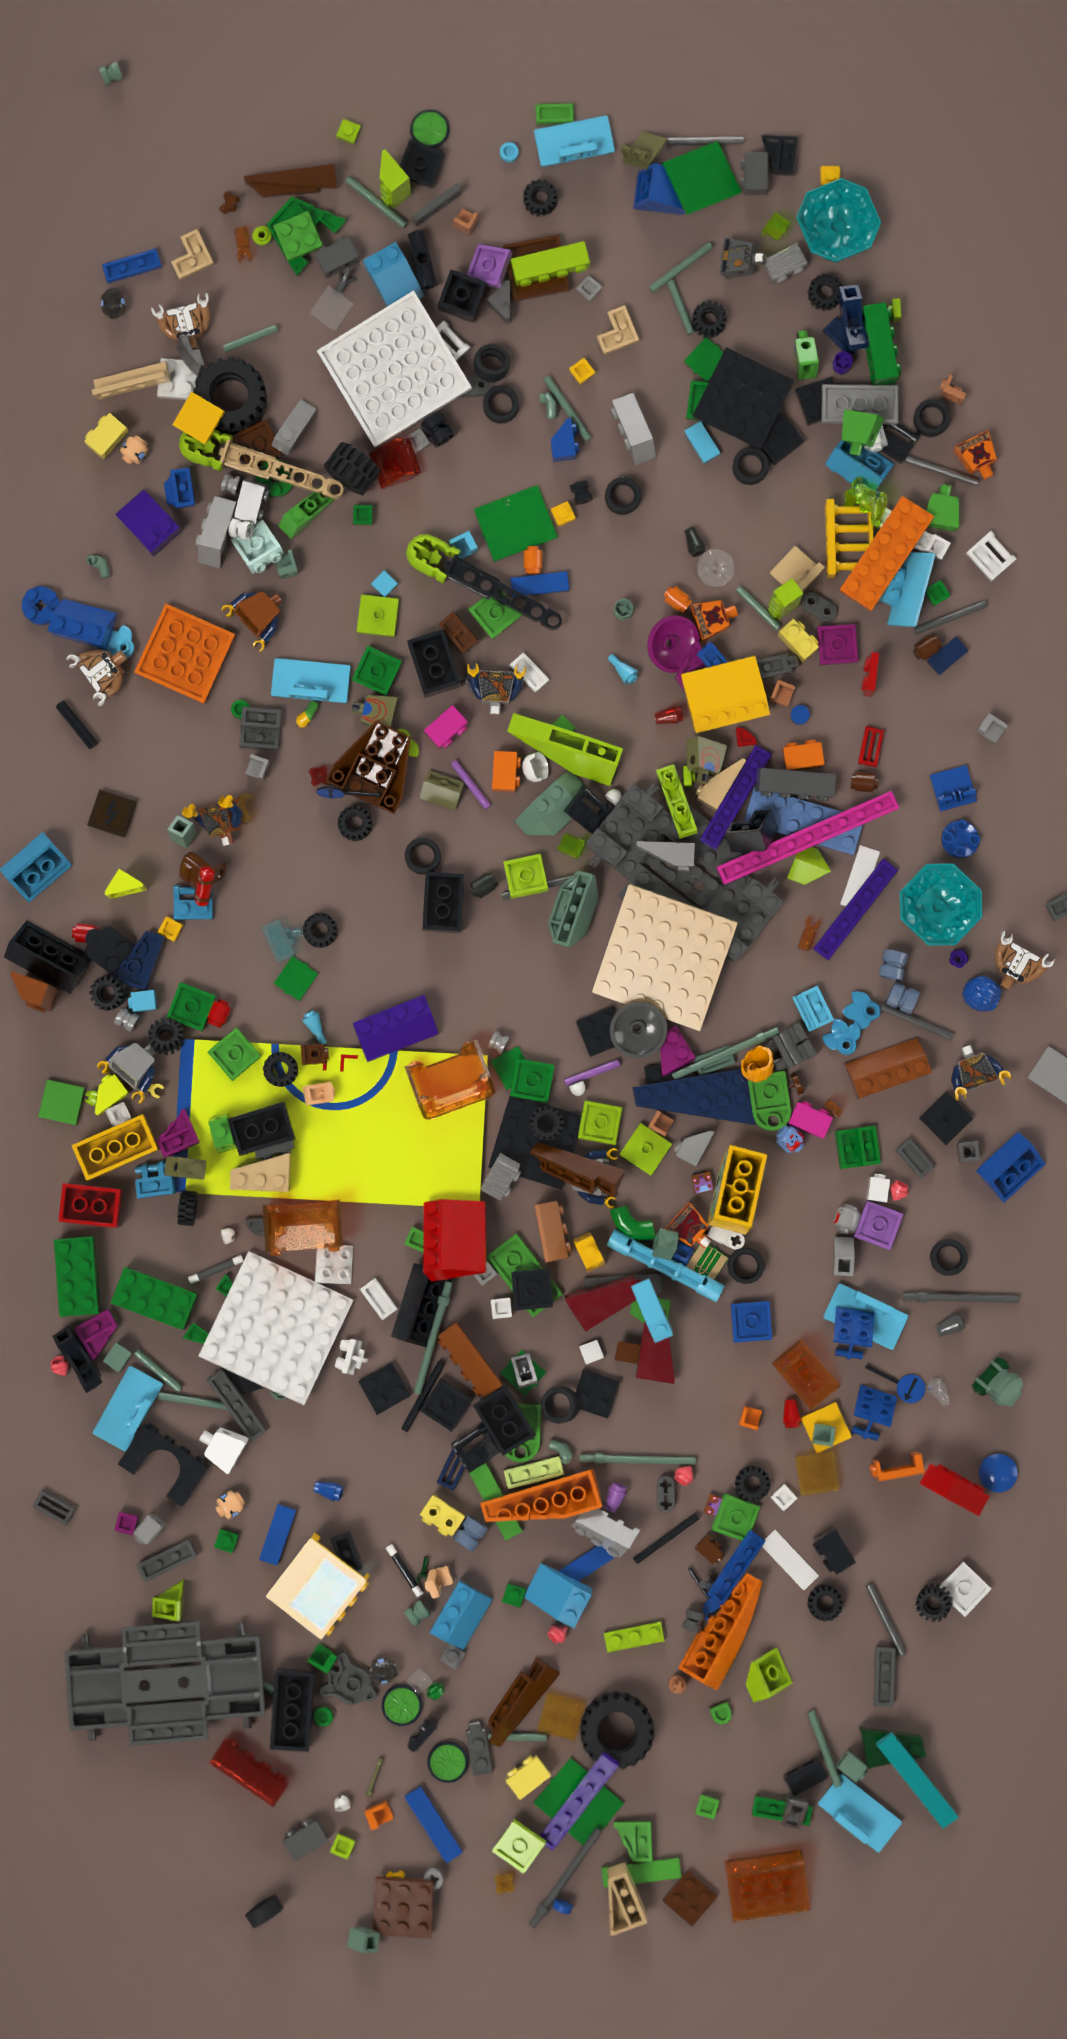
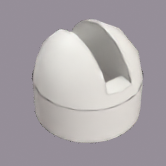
M611 789L606 793L605 797L616 806L620 802L622 795L619 790Z
M584 1081L569 1086L572 1094L575 1096L584 1094Z
M225 1228L220 1230L225 1245L235 1240L236 1235L233 1229Z
M341 1795V1799L339 1796L336 1797L334 1801L335 1811L341 1812L350 1809V1801L346 1796Z

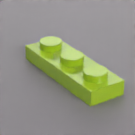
M661 1621L604 1632L607 1652L665 1641Z

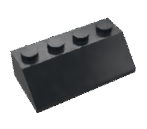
M25 921L9 941L4 958L69 994L79 984L92 961L85 952L28 921Z
M414 1263L391 1337L427 1347L439 1305L437 1303L439 1295L442 1294L445 1281L454 1283L455 1278L431 1282L423 1272V1265Z

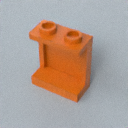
M917 1451L911 1452L910 1465L882 1470L879 1461L873 1459L872 1464L869 1465L871 1476L875 1477L878 1481L925 1473L922 1454Z

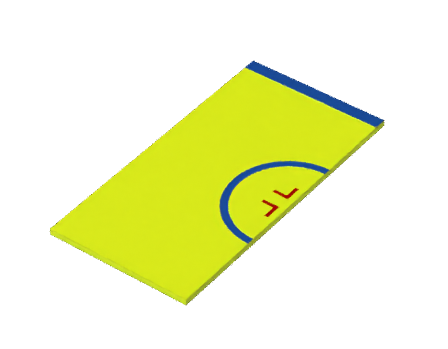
M184 1039L180 1051L177 1117L182 1109L186 1110L200 1143L174 1155V1157L206 1160L204 1180L174 1177L176 1193L186 1190L196 1191L197 1194L413 1206H424V1202L440 1199L480 1201L488 1055L396 1051L367 1063L362 1049L325 1047L329 1049V1059H326V1064L302 1065L301 1045L251 1043L262 1057L234 1081H231L208 1054V1051L219 1041ZM313 1051L311 1056L313 1058L318 1057V1051ZM273 1053H287L297 1062L298 1076L289 1086H274L266 1080L263 1074L264 1062ZM278 1062L274 1065L273 1072L277 1077H283L288 1073V1066L284 1062ZM331 1082L335 1090L334 1101L306 1106L303 1092L304 1086ZM285 1102L296 1140H293L295 1148L291 1149L289 1192L231 1190V1170L260 1162L262 1158L257 1159L255 1152L239 1156L237 1149L218 1153L215 1149L208 1124L209 1118L227 1113L229 1118ZM280 1153L273 1154V1158L281 1156ZM177 1163L175 1164V1171H177L178 1168Z

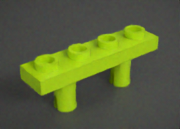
M675 765L657 769L656 773L679 839L698 833Z

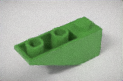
M313 492L285 513L278 526L292 539L303 531L335 499L323 496L322 493L317 494Z

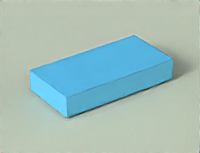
M701 421L684 431L703 464L720 455L719 450Z

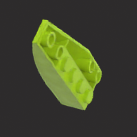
M515 713L512 715L507 732L538 752H541L544 756L572 774L607 786L611 784L623 748Z

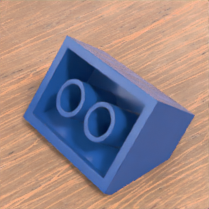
M63 599L54 610L47 631L56 637L107 650L117 613Z
M1017 1132L983 1163L976 1172L996 1196L1005 1203L1046 1163L1032 1143Z

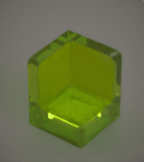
M775 212L762 229L761 235L765 237L767 234L775 241H778L783 233L785 234L788 231L791 222Z
M564 834L556 851L574 860H578L586 841Z

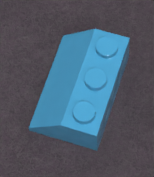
M841 440L825 465L831 471L838 473L847 482L854 485L858 480H863L865 486L861 487L863 483H857L856 486L862 492L873 496L894 466V463L878 452H870L864 449V446L862 447L861 456L850 455L851 444Z
M42 832L1 867L0 871L30 903L67 871L72 864Z
M459 1579L433 1624L430 1633L446 1643L464 1650L493 1599Z

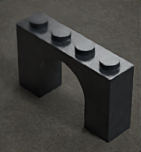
M144 1424L118 1465L134 1475L151 1452L166 1450L172 1453L179 1462L180 1473L166 1497L183 1507L210 1467L207 1465L208 1461L199 1455L197 1458L190 1454L191 1450L184 1445L179 1447L174 1443L175 1439L167 1434L165 1436L158 1433L159 1429L154 1425L149 1424L147 1426Z

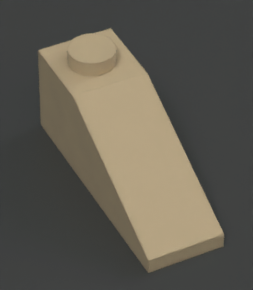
M742 758L708 780V784H701L695 793L698 795L697 801L717 811L746 760Z

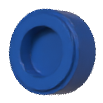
M803 705L795 706L790 713L792 722L797 725L805 724L810 717L808 708Z
M555 1899L553 1903V1908L560 1913L568 1915L572 1911L573 1906L564 1900Z

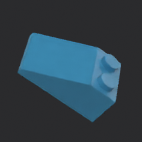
M396 242L363 260L365 270L387 307L413 290L419 300L425 297Z
M540 1563L524 1598L556 1620L575 1628L592 1595L593 1588Z

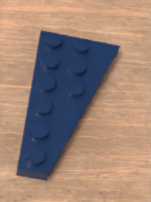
M741 1069L632 1087L636 1107L755 1125L748 1081L742 1075Z

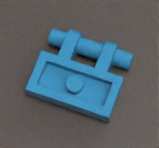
M165 1160L158 1161L156 1164L143 1163L142 1166L135 1167L136 1174L142 1173V1179H135L137 1199L176 1194L174 1177L164 1176ZM158 1171L159 1176L150 1177L151 1172Z

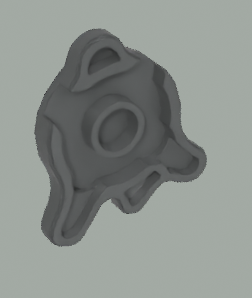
M346 1652L339 1653L337 1660L340 1669L338 1671L332 1669L328 1672L329 1681L320 1688V1695L322 1697L334 1696L342 1702L351 1705L364 1701H373L377 1693L373 1688L369 1673L361 1666L353 1664Z

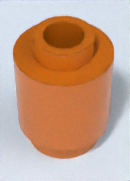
M529 546L527 550L523 551L525 574H541V569H543L542 550H539L538 546Z
M677 586L674 588L669 587L663 595L666 597L664 601L682 613L692 602L689 599L690 596Z

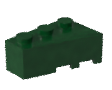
M859 1727L868 1768L891 1764L876 1744V1742L891 1732L894 1733L913 1759L926 1757L923 1739L920 1734Z

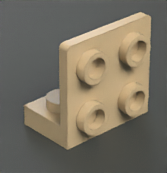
M794 546L774 567L770 575L781 585L793 578L801 591L804 592L823 572L825 567L820 562L816 565L798 547Z

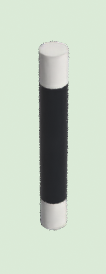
M392 1544L387 1546V1552L416 1597L423 1594Z

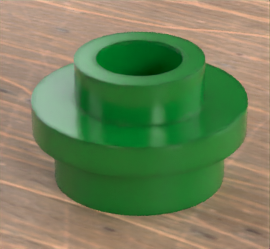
M436 1682L431 1684L427 1689V1697L433 1701L439 1699L445 1693L444 1685Z

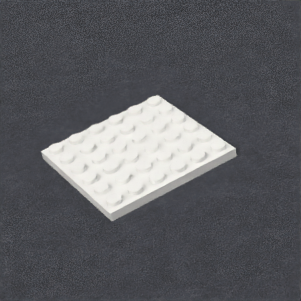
M414 290L317 350L375 449L472 389Z
M248 1251L199 1357L301 1405H305L353 1299Z

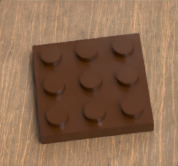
M559 234L503 245V249H509L513 252L511 259L561 247ZM510 259L507 270L514 302L568 292L570 290L567 276L562 278L557 276L551 277L546 282L534 281L531 285L521 287V285L516 286Z
M376 1876L373 1930L379 1932L380 1935L431 1939L434 1880Z

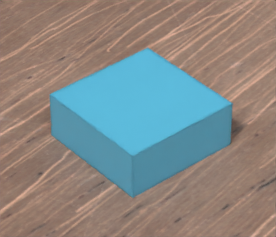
M383 571L371 585L383 597H387L398 583L386 571Z

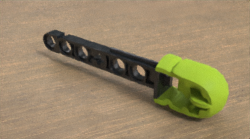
M420 534L409 542L406 556L410 565L416 570L431 578L435 577L437 581L443 584L447 579H450L488 600L490 598L534 622H540L541 626L553 631L561 627L562 617L560 614L550 608L546 610L542 604L499 582L500 579L462 560L459 558L461 550L455 547L450 548L446 542L428 534ZM438 550L445 553L448 557H453L452 561L447 560L444 566L447 569L445 573L441 572L438 568L430 566L432 564H439L442 556L439 555ZM472 572L475 578L472 581H466L464 574ZM483 581L491 582L492 586L489 590L481 588ZM506 590V595L509 597L514 594L515 596L512 598L511 604L508 603L509 598H499L500 594L498 592ZM516 599H523L525 606L517 608L514 605ZM538 607L542 610V614L539 617H534L531 614V610ZM551 616L558 618L559 623L556 626L549 625L548 619Z

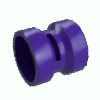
M845 351L837 353L832 364L833 370L840 375L848 373L853 363L852 356Z

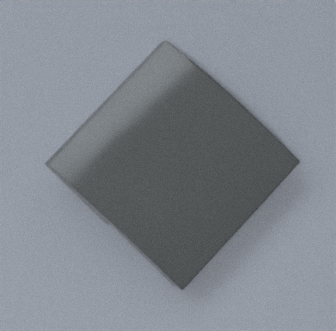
M242 707L239 748L277 751L281 710Z

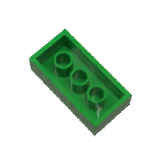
M886 302L865 305L862 308V318L869 342L868 348H865L871 385H895L899 375H901V368L899 363L896 364L898 351L897 346L893 345L892 340L895 337L894 328L889 323L891 310L887 308Z
M95 1236L54 1240L59 1317L100 1314Z
M124 1267L111 1304L177 1329L185 1330L198 1293L132 1268Z

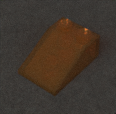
M802 1339L772 1362L777 1371L810 1410H813L840 1387V1384Z

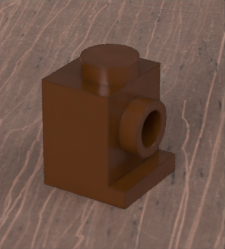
M324 1044L301 1045L302 1065L326 1064V1059H329V1049L325 1048ZM318 1051V1057L313 1058L311 1053Z
M707 1533L695 1546V1549L712 1565L715 1562L718 1564L725 1557V1554L720 1550L722 1546L716 1540H709L711 1536Z

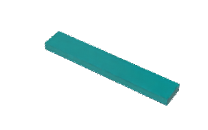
M893 1732L876 1742L879 1749L942 1828H945L959 1818Z

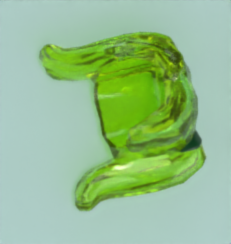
M857 477L850 489L844 493L846 502L842 506L859 504L862 513L871 512L872 525L880 527V520L887 505V496L884 492L874 491L869 488L861 477Z

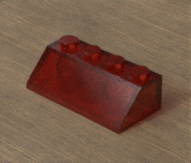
M225 1738L209 1763L274 1808L289 1784L288 1777L280 1771L277 1773L271 1769L272 1766L266 1761L262 1760L260 1762L254 1758L256 1755L250 1750L246 1749L244 1751L238 1747L240 1744L234 1739L230 1738L228 1740Z

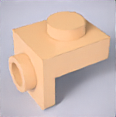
M331 1082L303 1087L306 1106L334 1101L335 1090Z
M448 1567L429 1570L425 1581V1588L427 1592H430L432 1599L440 1597L442 1587L453 1584V1578Z

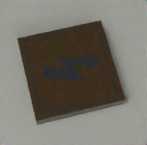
M99 789L87 826L124 838L136 801Z

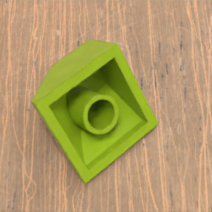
M777 1648L751 1662L746 1687L753 1703L771 1698L792 1684V1680Z

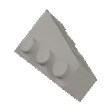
M631 393L612 400L613 408L610 409L612 417L618 421L619 433L624 437V444L631 454L634 465L636 466L656 458L653 437L634 394Z
M214 496L212 503L209 502L206 512L208 514L207 519L204 518L201 525L202 534H198L196 539L198 563L220 569L222 564L221 555L226 550L225 543L229 534L228 528L230 521L234 518L237 502Z

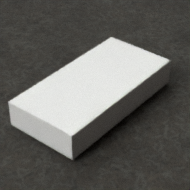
M524 652L510 664L513 670L518 664L517 670L520 672L526 666L523 681L535 693L549 682L548 677Z
M376 1278L360 1289L382 1320L398 1309Z

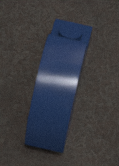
M857 284L839 287L841 324L844 339L848 343L849 350L868 348L869 342L863 324L862 296L859 286Z

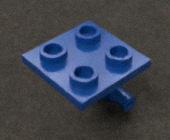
M836 1307L833 1342L849 1345L847 1349L836 1348L835 1356L846 1357L849 1360L851 1358L862 1360L863 1351H854L852 1349L854 1345L872 1348L874 1312Z
M860 1385L853 1416L866 1419L868 1422L865 1429L854 1425L851 1433L860 1435L863 1439L869 1438L878 1441L880 1433L869 1431L871 1425L875 1422L891 1427L897 1396Z

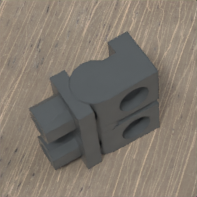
M800 1023L773 1037L764 1046L769 1048L772 1053L777 1051L780 1056L779 1059L774 1061L776 1071L785 1068L789 1069L817 1055L809 1040L797 1045L798 1042L807 1038Z

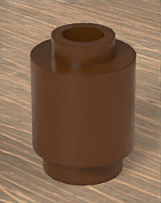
M935 634L932 636L928 635L914 645L913 653L918 660L922 659L925 661L939 652L942 644Z
M857 772V774H852L851 789L861 792H873L874 789H878V778L875 777V773Z

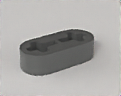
M666 1475L661 1476L657 1480V1506L664 1513L671 1512L675 1506L674 1481ZM664 1479L671 1483V1486L667 1487V1493H664L663 1486H660ZM664 1495H667L668 1502H671L668 1509H664V1506L660 1505L661 1502H664Z

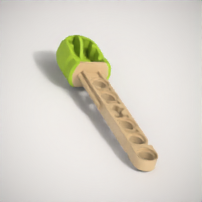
M214 430L210 438L218 440L219 443H226L225 447L220 449V461L215 460L213 457L203 456L199 451L202 450L204 455L213 453L215 444H212L210 439L205 445L185 432L180 437L179 448L186 459L206 467L212 466L213 469L222 471L225 466L267 480L272 478L317 494L322 493L323 496L332 499H339L344 494L341 482L331 478L326 480L322 475L277 461L276 457L234 444L233 435L221 434L218 430ZM243 455H248L251 458L250 462L246 465L240 462V458ZM261 461H266L269 464L268 468L264 471L258 469V464ZM281 467H284V471L287 473L293 470L290 480H288V475L286 474L279 476L276 470H280ZM295 474H304V481L301 483L295 482ZM313 480H322V487L319 489L313 488ZM338 485L341 488L340 493L337 495L331 494V486Z

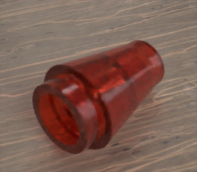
M673 705L658 713H654L656 724H679V721H683L681 706Z

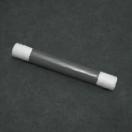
M238 1255L188 1277L190 1284H193L242 1263L244 1259L242 1255Z

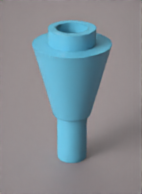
M614 654L608 657V660L615 666L625 685L628 683L631 685L637 680L638 670L621 662Z
M312 1010L303 1015L304 1019H302L303 1023L316 1036L319 1044L327 1043L322 1033L319 1012L315 1013Z

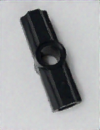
M412 231L407 236L421 289H433L438 285L424 231ZM420 257H426L428 259L425 263H419L417 261Z

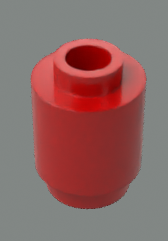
M77 923L76 927L72 929V938H75V942L86 943V933L91 929H99L100 927Z
M221 999L218 1002L214 1001L207 1016V1023L221 1028L223 1024L225 1025L232 1009L228 1007L229 1002Z

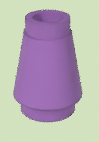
M616 1482L609 1486L605 1506L607 1511L616 1512L627 1494V1487Z

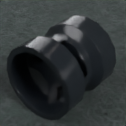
M587 480L570 485V490L575 496V505L585 504L593 500L592 494L588 490L589 484Z

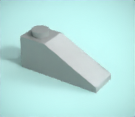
M300 399L276 434L271 446L288 456L317 409Z
M637 841L636 843L638 849L674 868H678V871H689L690 868L694 867L695 843Z

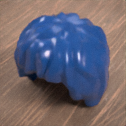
M979 976L970 979L965 984L962 996L970 1008L986 1012L992 1011L997 1007L1002 991L1001 987L992 979L986 976Z

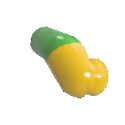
M310 701L306 710L297 716L296 723L299 727L304 728L308 725V722L311 721L319 706L318 703Z

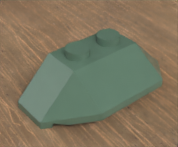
M567 771L538 796L514 822L527 836H555L572 820L563 811L583 786V783L575 774Z
M577 871L560 886L548 921L554 944L571 948L587 934L598 902L595 875Z

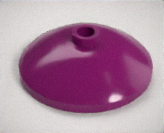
M667 616L658 621L652 628L647 642V650L652 663L662 671L677 673L692 644L695 641H698L700 644L698 630L690 620L682 616Z

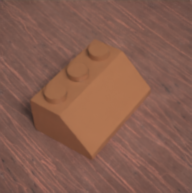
M554 1201L534 1205L545 1262L568 1258L571 1249L569 1242L565 1243L564 1235H567V1228L565 1223H561L560 1216L564 1215L562 1204L558 1205V1202Z

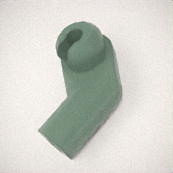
M541 393L540 403H546L547 418H556L555 400L550 393Z
M96 554L87 557V563L99 569L101 579L110 577L106 559Z
M550 1440L548 1449L558 1451L561 1456V1462L569 1464L573 1457L569 1446L566 1443Z

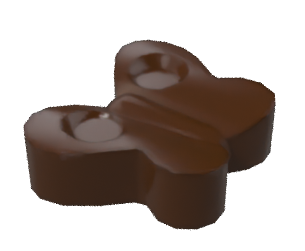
M226 191L224 193L225 203L219 208V211L223 214H227L230 211L235 212L237 210L236 204L240 201L239 196Z
M796 1073L790 1074L793 1084L789 1085L790 1089L795 1087L798 1095L803 1094L804 1089L799 1084L798 1075Z

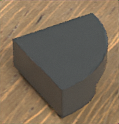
M265 1217L245 1219L247 1227L254 1234L266 1236Z

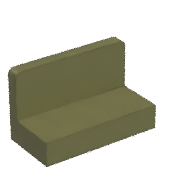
M429 770L422 786L420 799L456 810L465 782Z

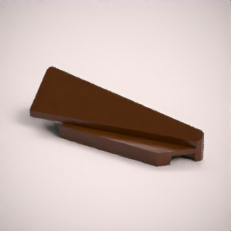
M539 1142L530 1150V1154L540 1160L539 1167L543 1172L591 1194H594L598 1188L614 1198L625 1174L623 1169Z

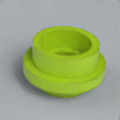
M264 226L257 227L252 235L254 242L261 246L268 244L272 237L270 230ZM260 233H265L264 238H260L258 235Z

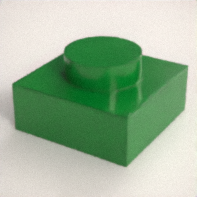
M353 505V525L372 526L373 506Z
M941 580L926 588L925 594L933 607L950 598V594Z
M221 1528L214 1548L232 1554L239 1534Z
M507 1583L502 1603L520 1608L526 1588Z

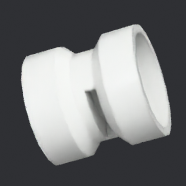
M236 518L230 521L228 528L230 537H241L243 540H250L254 531L253 522H242Z

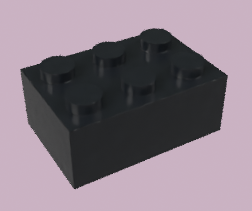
M443 629L407 640L424 698L461 687Z
M426 872L423 931L461 933L464 874Z
M285 1102L228 1119L239 1156L296 1140Z
M507 1385L473 1404L474 1409L502 1456L536 1436Z

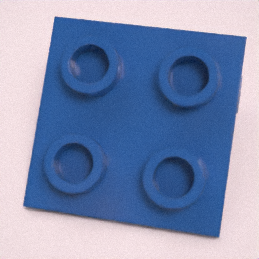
M967 765L930 775L940 812L977 802L976 790L972 786Z

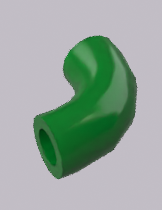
M628 1206L609 1210L616 1228L623 1234L635 1240H651L656 1237L652 1220L639 1221L634 1219L630 1214Z

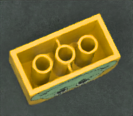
M732 1145L728 1147L723 1155L708 1216L709 1226L744 1235L748 1233L753 1223L767 1158L766 1154Z

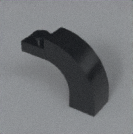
M69 1326L52 1336L57 1348L74 1369L86 1393L103 1383L96 1364L92 1361L84 1345Z

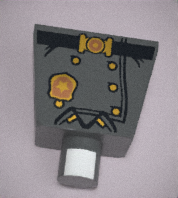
M724 238L720 274L724 278L730 279L755 274L756 265H764L766 263V254L758 253V248L753 243Z

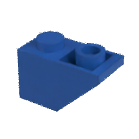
M571 418L566 419L551 439L553 462L575 460L576 454L579 453L578 442H574L573 436L577 435L576 424H572Z

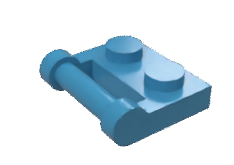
M174 885V920L213 919V889H211L209 904L207 906H198L195 900H180V895L194 894L195 889L193 887Z

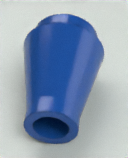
M316 1481L313 1491L335 1502L340 1501L344 1487L340 1486L339 1483Z

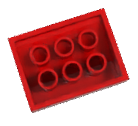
M440 1199L424 1202L423 1272L431 1282L486 1273L485 1201Z

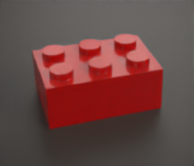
M63 1183L58 1222L119 1228L123 1190Z
M930 1463L919 1483L977 1516H980L990 1497L983 1492L985 1488L952 1470L949 1471L948 1468L941 1464L936 1467Z

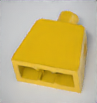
M590 1231L572 1239L587 1272L605 1265Z

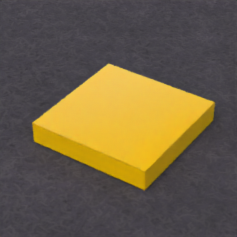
M191 392L175 419L173 426L206 445L225 411Z
M836 1402L801 1417L811 1442L814 1423L836 1427L833 1446L852 1438ZM812 1443L816 1453L831 1447Z

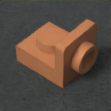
M949 375L948 379H943L939 389L942 390L940 396L961 405L966 393L957 386H949L953 378L952 375Z

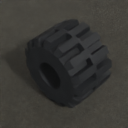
M341 442L324 464L327 472L335 480L341 482L350 491L362 496L380 474L378 466L368 456L345 442Z

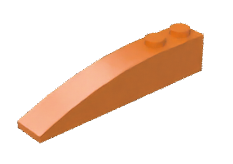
M590 1469L480 1503L485 1521L495 1522L564 1519L601 1508L602 1501L594 1469Z
M748 1573L742 1578L731 1592V1597L725 1601L723 1606L720 1605L721 1609L715 1616L712 1615L709 1618L708 1625L700 1633L696 1634L678 1669L718 1691L749 1628L760 1594L761 1580Z

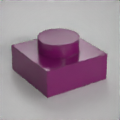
M119 1511L114 1531L133 1536L138 1516Z

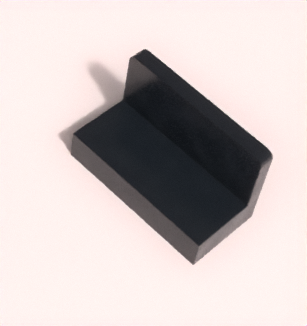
M817 1757L783 1775L794 1796L828 1778Z

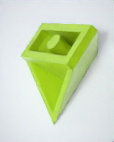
M811 847L795 855L787 879L806 885L831 872L819 850Z
M184 1579L157 1597H153L152 1617L175 1621L181 1620Z

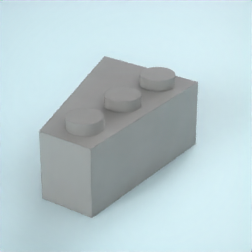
M599 1508L578 1514L571 1525L575 1528L576 1533L587 1536L594 1545L602 1546L607 1550L608 1554L618 1558L630 1548L640 1532L636 1527L634 1530H631L624 1526V1521L620 1519L617 1522L608 1517V1513Z

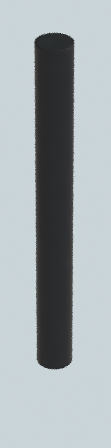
M438 1361L422 1389L421 1395L418 1396L401 1427L403 1431H409L445 1365L442 1362Z
M697 1514L691 1515L635 1556L633 1559L636 1564L642 1562L698 1521L700 1518Z

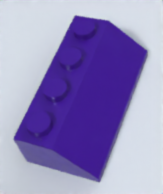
M424 995L353 1022V1028L367 1063L439 1035Z

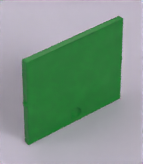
M718 141L662 163L686 216L742 193Z
M538 485L474 509L483 533L482 536L486 540L494 562L527 550L529 546H538L558 538Z
M570 1757L533 1803L552 1819L588 1772ZM603 1785L569 1829L568 1833L584 1845L595 1828L602 1831L603 1828L607 1827L608 1822L623 1806L624 1802Z

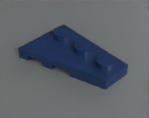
M146 931L133 947L126 960L124 959L120 964L121 966L116 973H113L115 978H121L120 982L124 981L125 985L147 991L166 937Z

